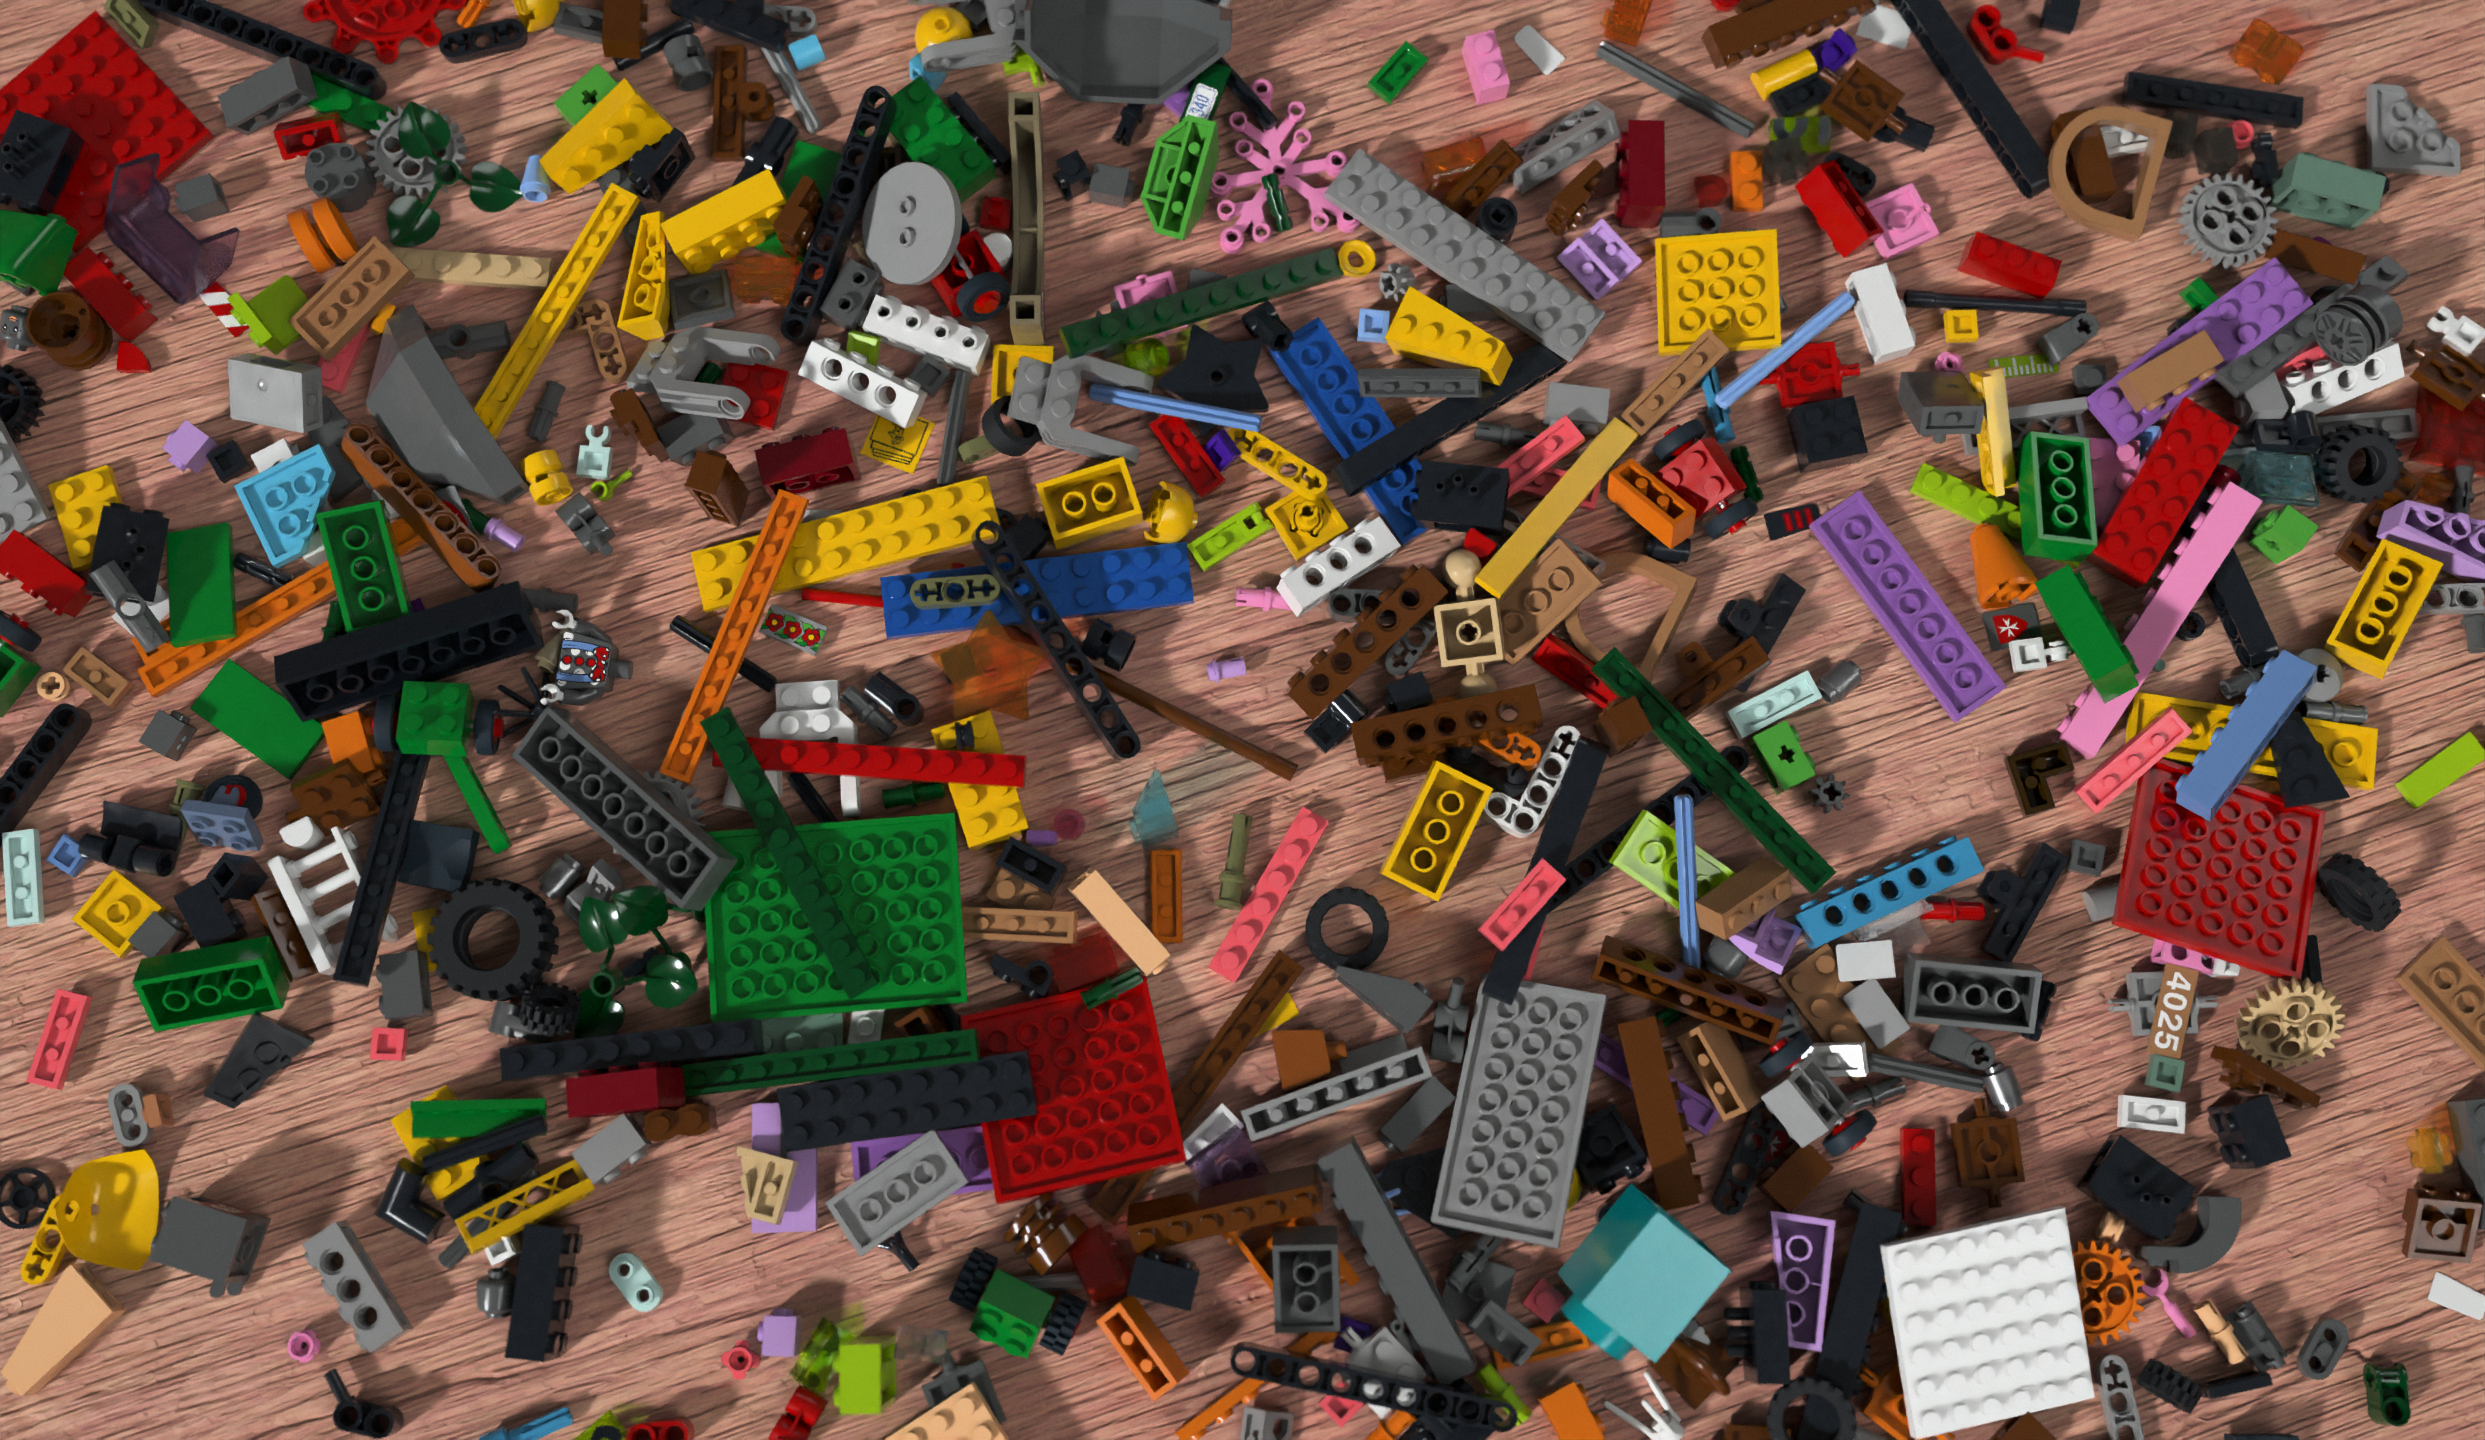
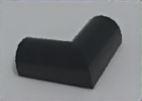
M403 1157L398 1161L373 1215L420 1242L429 1245L434 1241L446 1215L419 1200L430 1174L423 1167Z

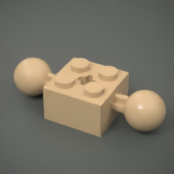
M1463 549L1451 552L1445 558L1442 566L1443 577L1450 586L1455 588L1457 600L1438 602L1434 606L1441 666H1466L1467 676L1463 678L1459 685L1460 699L1497 692L1498 687L1495 680L1485 673L1484 662L1504 660L1506 656L1499 599L1493 595L1475 598L1474 585L1476 582L1474 580L1482 570V565L1479 558L1473 552ZM1467 623L1477 628L1478 632L1474 634L1473 638H1469V634L1462 631V629L1466 628Z

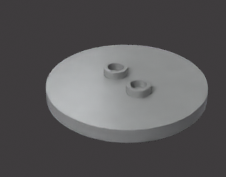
M907 162L897 165L886 172L876 183L868 197L862 223L865 251L874 269L885 279L908 286L921 285L938 276L951 261L959 243L962 229L961 203L951 180L934 166L920 162Z

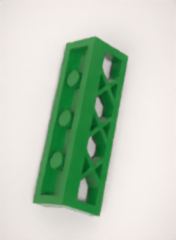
M545 1098L411 1101L410 1111L413 1114V1139L476 1138L538 1115H543L547 1121V1103Z

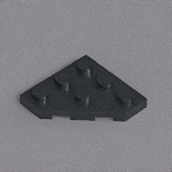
M1446 1147L1389 1161L1378 1181L1384 1192L1395 1188L1401 1190L1400 1194L1391 1197L1389 1200L1456 1240L1462 1229L1431 1222Z

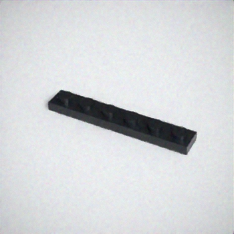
M2129 71L2124 79L2122 103L2298 129L2302 125L2304 97Z

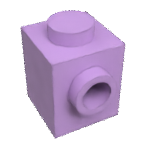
M185 420L177 430L169 434L166 444L162 449L172 455L168 461L184 472L188 467L198 474L209 461L206 455L221 445Z
M774 1308L773 1314L765 1315L764 1321L759 1322L757 1333L758 1341H762L761 1356L795 1357L799 1355L802 1315H793V1309Z

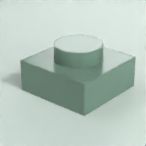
M2150 1054L2145 1085L2179 1093L2185 1061Z

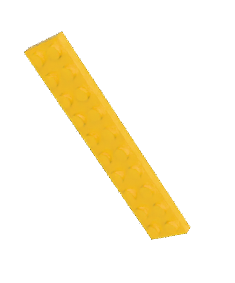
M988 476L973 478L801 523L770 596L972 544L973 531L982 522L994 521L1000 525ZM981 530L980 532L982 541L995 538L994 534L989 530ZM759 535L691 552L701 601L706 613L730 606Z

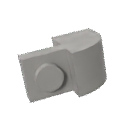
M600 859L592 865L586 882L567 895L562 911L579 927V914L584 899L588 896H593L614 903L612 895L626 889L622 885L624 880L617 869L609 866L603 859Z

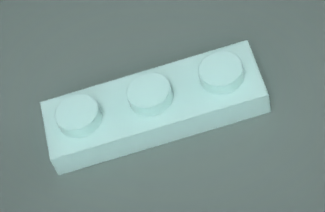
M1807 670L1727 711L1725 715L1737 737L1741 740L1821 699L1822 695Z
M27 829L2 833L7 926L20 927L45 923L39 830Z

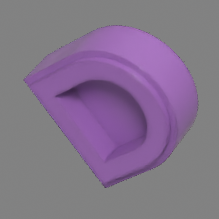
M1026 831V845L1030 847H1048L1057 844V832Z

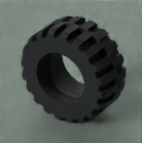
M485 878L483 882L474 880L467 882V888L465 889L456 888L451 892L453 898L450 901L443 900L439 904L438 908L442 912L439 917L432 916L429 924L435 926L434 934H427V944L433 945V951L428 954L430 961L438 966L435 969L437 975L441 979L447 980V986L454 991L461 992L463 995L491 1002L493 1000H512L513 996L521 997L525 993L526 988L534 984L539 985L543 981L541 975L544 971H551L554 965L550 962L552 954L557 955L559 946L554 944L555 937H559V929L553 925L552 921L555 919L552 910L546 908V902L540 896L534 894L532 890L505 879ZM492 911H504L512 915L518 923L520 930L518 949L512 959L504 966L495 970L483 969L477 966L470 956L468 949L470 932L474 924L485 914Z

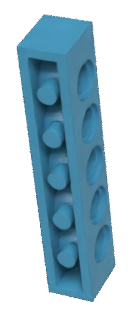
M1952 836L1939 842L1938 844L1941 849L1930 853L1929 849L1926 848L1911 855L1913 861L1904 866L1901 861H1897L1884 867L1885 874L1875 878L1873 873L1856 880L1857 887L1849 891L1846 890L1845 886H1842L1827 893L1830 898L1827 901L1819 904L1816 898L1801 905L1800 909L1802 912L1794 915L1798 927L1803 928L1801 933L1809 949L1821 946L1985 871L1969 838L1965 837L1958 841L1956 836ZM1939 857L1945 859L1948 863V871L1946 873L1940 871L1937 867ZM1911 870L1919 873L1921 877L1919 886L1914 885L1910 881L1909 873ZM1883 883H1888L1892 887L1893 896L1891 898L1883 895L1881 891ZM1855 895H1859L1865 900L1866 906L1863 911L1856 909L1853 899ZM1827 908H1832L1837 912L1838 920L1835 924L1830 923L1826 919L1825 912Z

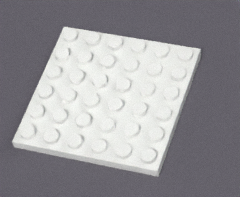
M2059 1205L1880 1244L1911 1437L1917 1440L2024 1415L2028 1411L2032 1413L2095 1398L2064 1207Z

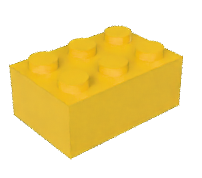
M1124 457L1036 484L1038 496L1056 550L1143 522L1142 510Z

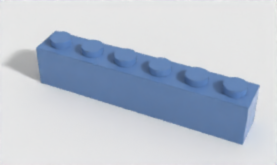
M2284 649L2277 658L2271 657L2263 669L2264 675L2260 681L2254 680L2245 693L2247 698L2241 705L2237 703L2228 715L2229 722L2226 726L2216 729L2211 737L2210 743L2212 744L2208 750H2201L2192 764L2194 766L2193 770L2189 775L2184 773L2176 783V803L2211 821L2313 685L2318 667Z

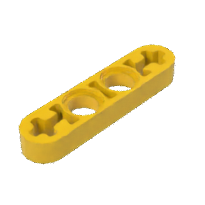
M1233 427L1228 430L1227 434L1242 453L1239 456L1240 458L1310 501H1318L1326 496L1328 482L1325 474L1258 432ZM1243 436H1245L1246 442L1249 445L1242 441L1236 444L1235 437L1242 438ZM1262 449H1269L1273 452L1272 458L1267 461L1259 460L1256 455ZM1287 464H1293L1298 467L1297 473L1292 476L1283 475L1281 469ZM1307 481L1312 484L1319 481L1320 488L1314 487L1310 490Z

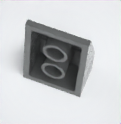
M1338 966L1332 974L1336 980L1404 1035L1411 1031L1434 1002L1429 998L1431 992L1417 981L1415 984H1411L1409 981Z
M1338 1225L1273 1227L1272 1254L1275 1333L1340 1332Z

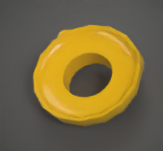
M1360 240L1346 241L1340 248L1337 258L1339 266L1343 270V275L1354 278L1364 277L1369 274L1375 267L1376 262L1375 253L1371 246ZM1351 253L1360 255L1363 259V265L1358 268L1351 266L1348 262V255Z

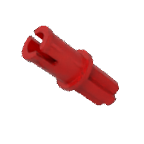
M1950 898L1948 901L1922 900L1920 902L1919 914L1921 920H1948L1949 923H1954L1955 920L1981 921L1985 916V907L1981 902H1955L1954 898Z

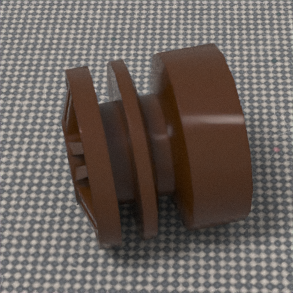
M65 291L49 293L38 299L29 310L26 319V330L30 339L65 369L74 371L91 369L101 363L109 354L113 343L112 329L103 317L76 294Z
M1045 1192L1043 1195L1031 1200L1012 1220L1007 1233L1003 1236V1239L1008 1244L1019 1234L1023 1237L1014 1249L1017 1253L1029 1245L1034 1248L1027 1263L1041 1277L1068 1252L1089 1228L1075 1213L1062 1221L1057 1217L1065 1205L1062 1200L1051 1210L1047 1207L1056 1195L1054 1192Z

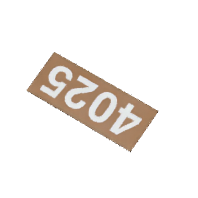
M2169 963L2165 964L2146 1052L2180 1060L2199 971Z

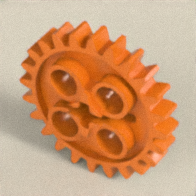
M2077 1239L2075 1240V1249L2072 1250L2085 1339L2090 1346H2093L2095 1337H2098L2103 1345H2107V1335L2110 1334L2118 1341L2120 1340L2118 1334L2120 1328L2130 1333L2131 1331L2126 1323L2128 1321L2139 1322L2133 1313L2134 1310L2144 1311V1308L2137 1303V1299L2146 1298V1294L2138 1291L2137 1288L2144 1285L2145 1282L2142 1279L2134 1278L2139 1273V1268L2136 1266L2127 1267L2132 1259L2128 1255L2119 1258L2121 1249L2115 1246L2109 1252V1244L2105 1241H2102L2097 1248L2093 1239H2088L2086 1247ZM2093 1261L2097 1262V1273L2090 1277L2085 1276L2084 1268L2086 1264ZM2112 1272V1277L2104 1280L2107 1273ZM2088 1286L2094 1288L2093 1290L2096 1295L2093 1298L2088 1296L2086 1291ZM2113 1286H2120V1297L2114 1301L2108 1300V1290ZM2096 1308L2097 1317L2095 1320L2085 1322L2083 1314L2086 1309Z

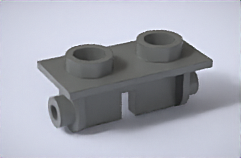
M2248 1300L2223 1317L2225 1321H2229L2234 1327L2233 1333L2248 1352L2249 1357L2259 1371L2264 1372L2272 1366L2274 1369H2278L2286 1364L2284 1358L2287 1357V1354L2251 1300Z

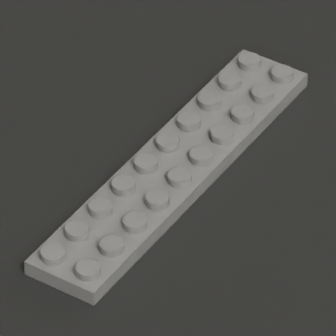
M1361 149L1356 151L1324 193L1325 199L1450 283L1461 287L1493 309L1495 313L1570 363L1605 317L1606 313Z

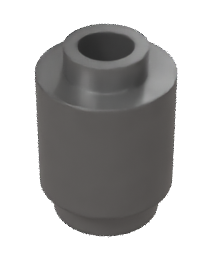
M1839 660L1819 679V684L1817 685L1822 699L1833 705L1836 701L1841 702L1862 682L1860 676L1862 671L1858 665L1851 660L1847 662Z
M565 853L562 858L558 857L538 879L543 884L539 889L552 900H555L557 896L564 899L582 879L583 876L581 874L586 868L568 853Z
M1998 1062L1985 1069L1986 1073L1982 1075L1984 1085L1992 1104L1997 1105L2000 1112L2013 1109L2024 1103L2021 1098L2023 1095L2022 1089L2011 1065L2004 1066L2003 1062Z

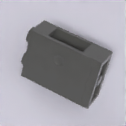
M1962 371L1901 372L1897 400L1919 435L1925 437L1934 435L1933 441L1941 444L1946 441V434H1980L1985 405Z

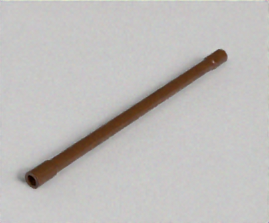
M1004 625L988 628L987 633L1009 644L1017 645L1048 661L1033 636L1023 632L1019 627ZM1074 660L1067 661L1066 669L1078 675L1080 671L1079 664ZM1092 666L1107 690L1263 766L1266 770L1288 781L1292 780L1298 764L1275 753L1263 750Z

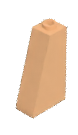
M1087 868L1066 887L1146 976L1151 972L1156 975L1167 966L1168 961L1166 959L1171 954L1095 869Z
M85 1263L70 1264L65 1269L0 1373L7 1380V1387L13 1393L21 1397L38 1393L126 1311L122 1304Z

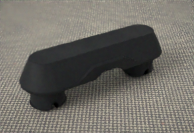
M1456 745L1447 752L1451 768L1506 795L1518 796L1528 786V780L1525 778L1527 771L1523 766L1519 768L1518 764H1512L1507 768L1503 766L1496 767L1490 764L1487 759L1472 753L1473 746L1458 748V745Z

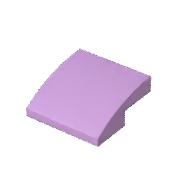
M1603 218L1581 238L1578 237L1557 257L1596 301L1614 289L1643 263Z
M1774 907L1733 935L1729 940L1748 957L1781 975L1803 928L1775 917L1774 913L1777 907Z

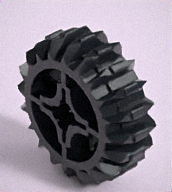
M5 364L4 367L0 366V417L13 442L21 443L22 434L31 436L29 431L31 426L40 427L39 423L35 421L36 418L45 416L43 411L38 409L46 404L44 399L40 397L44 392L37 386L36 380L27 375V372ZM8 385L17 386L20 396L12 395Z

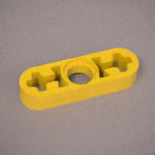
M61 1195L52 1200L21 1265V1277L28 1284H45L51 1281L68 1249L58 1225L53 1224L54 1220H56L55 1209ZM75 1201L69 1202V1207L73 1209L72 1214H65L66 1219L70 1222L77 1218L79 1212L78 1204ZM54 1229L59 1232L61 1239L57 1247L50 1248L47 1246L45 1238L47 1233ZM44 1254H52V1255H53L52 1257L44 1258V1257H45ZM34 1264H41L40 1268L44 1270L43 1275H36L37 1271L33 1269Z

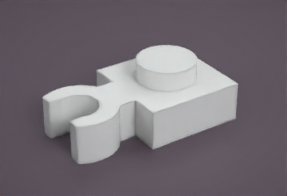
M2443 306L2436 313L2443 321L2432 317L2427 323L2428 328L2435 332L2445 333V339L2468 354H2471L2485 338L2484 328L2464 315L2459 320L2455 319L2452 311Z

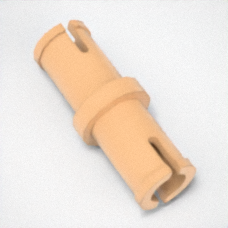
M2211 1298L2203 1299L2193 1307L2194 1312L2197 1313L2208 1329V1337L2211 1341H2216L2230 1364L2239 1363L2246 1358L2245 1356H2248V1352L2233 1333L2234 1327L2229 1321L2224 1320Z

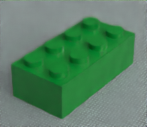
M918 76L892 96L897 103V111L888 134L889 140L895 147H901L902 155L908 162H920L941 170L953 183L961 204L997 177L992 160L921 76Z
M2030 431L2016 448L2023 556L2082 563L2098 546L2089 438Z
M385 500L317 513L316 518L347 634L414 613Z
M2068 564L2035 582L2046 608L2104 704L2139 686L2135 675L2140 672L2134 663L2130 651L2126 645L2122 644L2112 622L2107 620L2102 606L2090 592L2089 586L2081 572L2079 571L2074 574Z
M270 936L144 958L140 960L132 981L155 1032L251 1015L254 1011L262 1013L283 1009L290 987Z

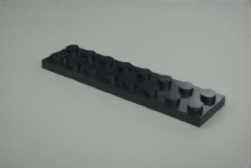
M1029 1049L981 1056V1061L779 1087L777 1088V1096L786 1151H799L1037 1115L1039 1109Z

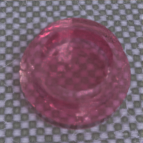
M1063 810L1054 820V830L1061 839L1067 841L1075 840L1084 832V818L1076 810Z

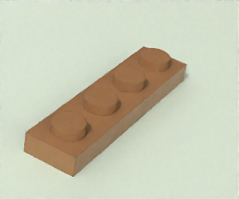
M1708 328L1621 414V417L1643 437L1730 352V349Z
M962 907L964 939L1076 944L1078 912Z

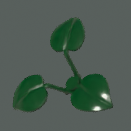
M409 102L400 117L398 126L399 142L404 152L411 158L421 159L429 154L431 159L437 163L433 172L436 184L423 204L417 197L411 195L398 197L391 203L387 213L390 239L393 245L400 247L417 246L435 236L440 226V216L436 211L428 207L441 187L451 188L457 181L470 185V200L478 209L488 213L500 212L523 196L520 190L521 182L512 172L500 164L488 161L475 164L471 171L472 180H469L463 174H460L459 168L454 162L449 160L442 161L441 158L437 157L434 152L444 150L449 143L451 136L449 126L440 115L415 102Z
M649 885L631 887L612 895L617 908L619 923L627 934L640 936L651 931L664 947L665 955H672L681 959L692 970L691 960L688 955L681 951L672 953V948L657 928L667 922L668 910L685 913L692 911L693 918L697 922H706L705 906L702 911L681 909L678 905L667 902V897L663 890Z
M588 896L584 899L579 914L581 939L590 951L599 953L608 948V953L604 962L599 966L601 971L592 976L590 988L579 994L581 997V1007L578 1023L575 1028V1040L610 1036L619 1030L625 1019V1009L620 1002L612 999L614 993L623 986L647 981L645 986L646 996L655 1006L660 1008L676 1007L697 991V979L691 968L684 961L672 955L663 954L651 958L647 963L648 975L624 978L621 970L616 967H609L615 952L614 945L624 942L628 934L619 923L617 908L614 903L593 896Z

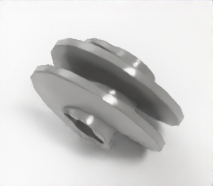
M2311 648L2295 655L2318 667L2315 682L2301 700L2324 703L2339 693L2343 683V671L2341 664L2333 654L2324 649Z

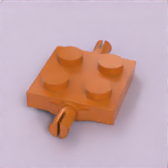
M1898 1359L1894 1361L1887 1373L1881 1377L1873 1373L1867 1366H1864L1861 1369L1864 1373L1859 1372L1857 1376L1862 1377V1380L1871 1386L1872 1390L1870 1397L1860 1412L1896 1440H1916L1910 1436ZM1951 1432L1943 1433L1944 1435H1934L1939 1440L1955 1439V1435ZM1929 1437L1921 1438V1439H1917V1440H1926V1439L1929 1438Z

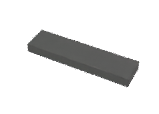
M1358 369L1357 378L1360 397H1482L1480 369Z

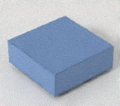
M63 834L46 858V861L70 876L77 877L88 859L82 858L79 854L78 847L80 842L68 834Z

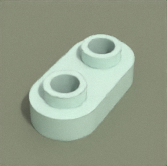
M624 1253L616 1256L611 1261L609 1266L610 1278L634 1309L640 1312L654 1310L660 1305L663 1299V1289L637 1255ZM623 1264H627L630 1267V1272L627 1276H623L620 1272V1267ZM643 1289L649 1292V1299L646 1302L642 1301L639 1297Z

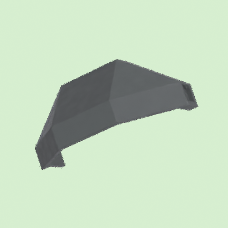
M1015 0V32L1013 41L1076 101L1160 105L1231 50L1232 10L1205 0Z
M412 304L386 320L365 404L396 454L424 483L438 487L454 485L459 493L506 506L529 492L530 485L516 470L470 405L430 341L426 332L431 329L429 324L421 317Z

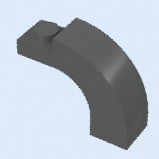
M2197 1196V1223L2190 1237L2175 1246L2135 1245V1258L2147 1259V1265L2167 1266V1272L2192 1273L2212 1266L2229 1251L2237 1237L2241 1222V1198Z

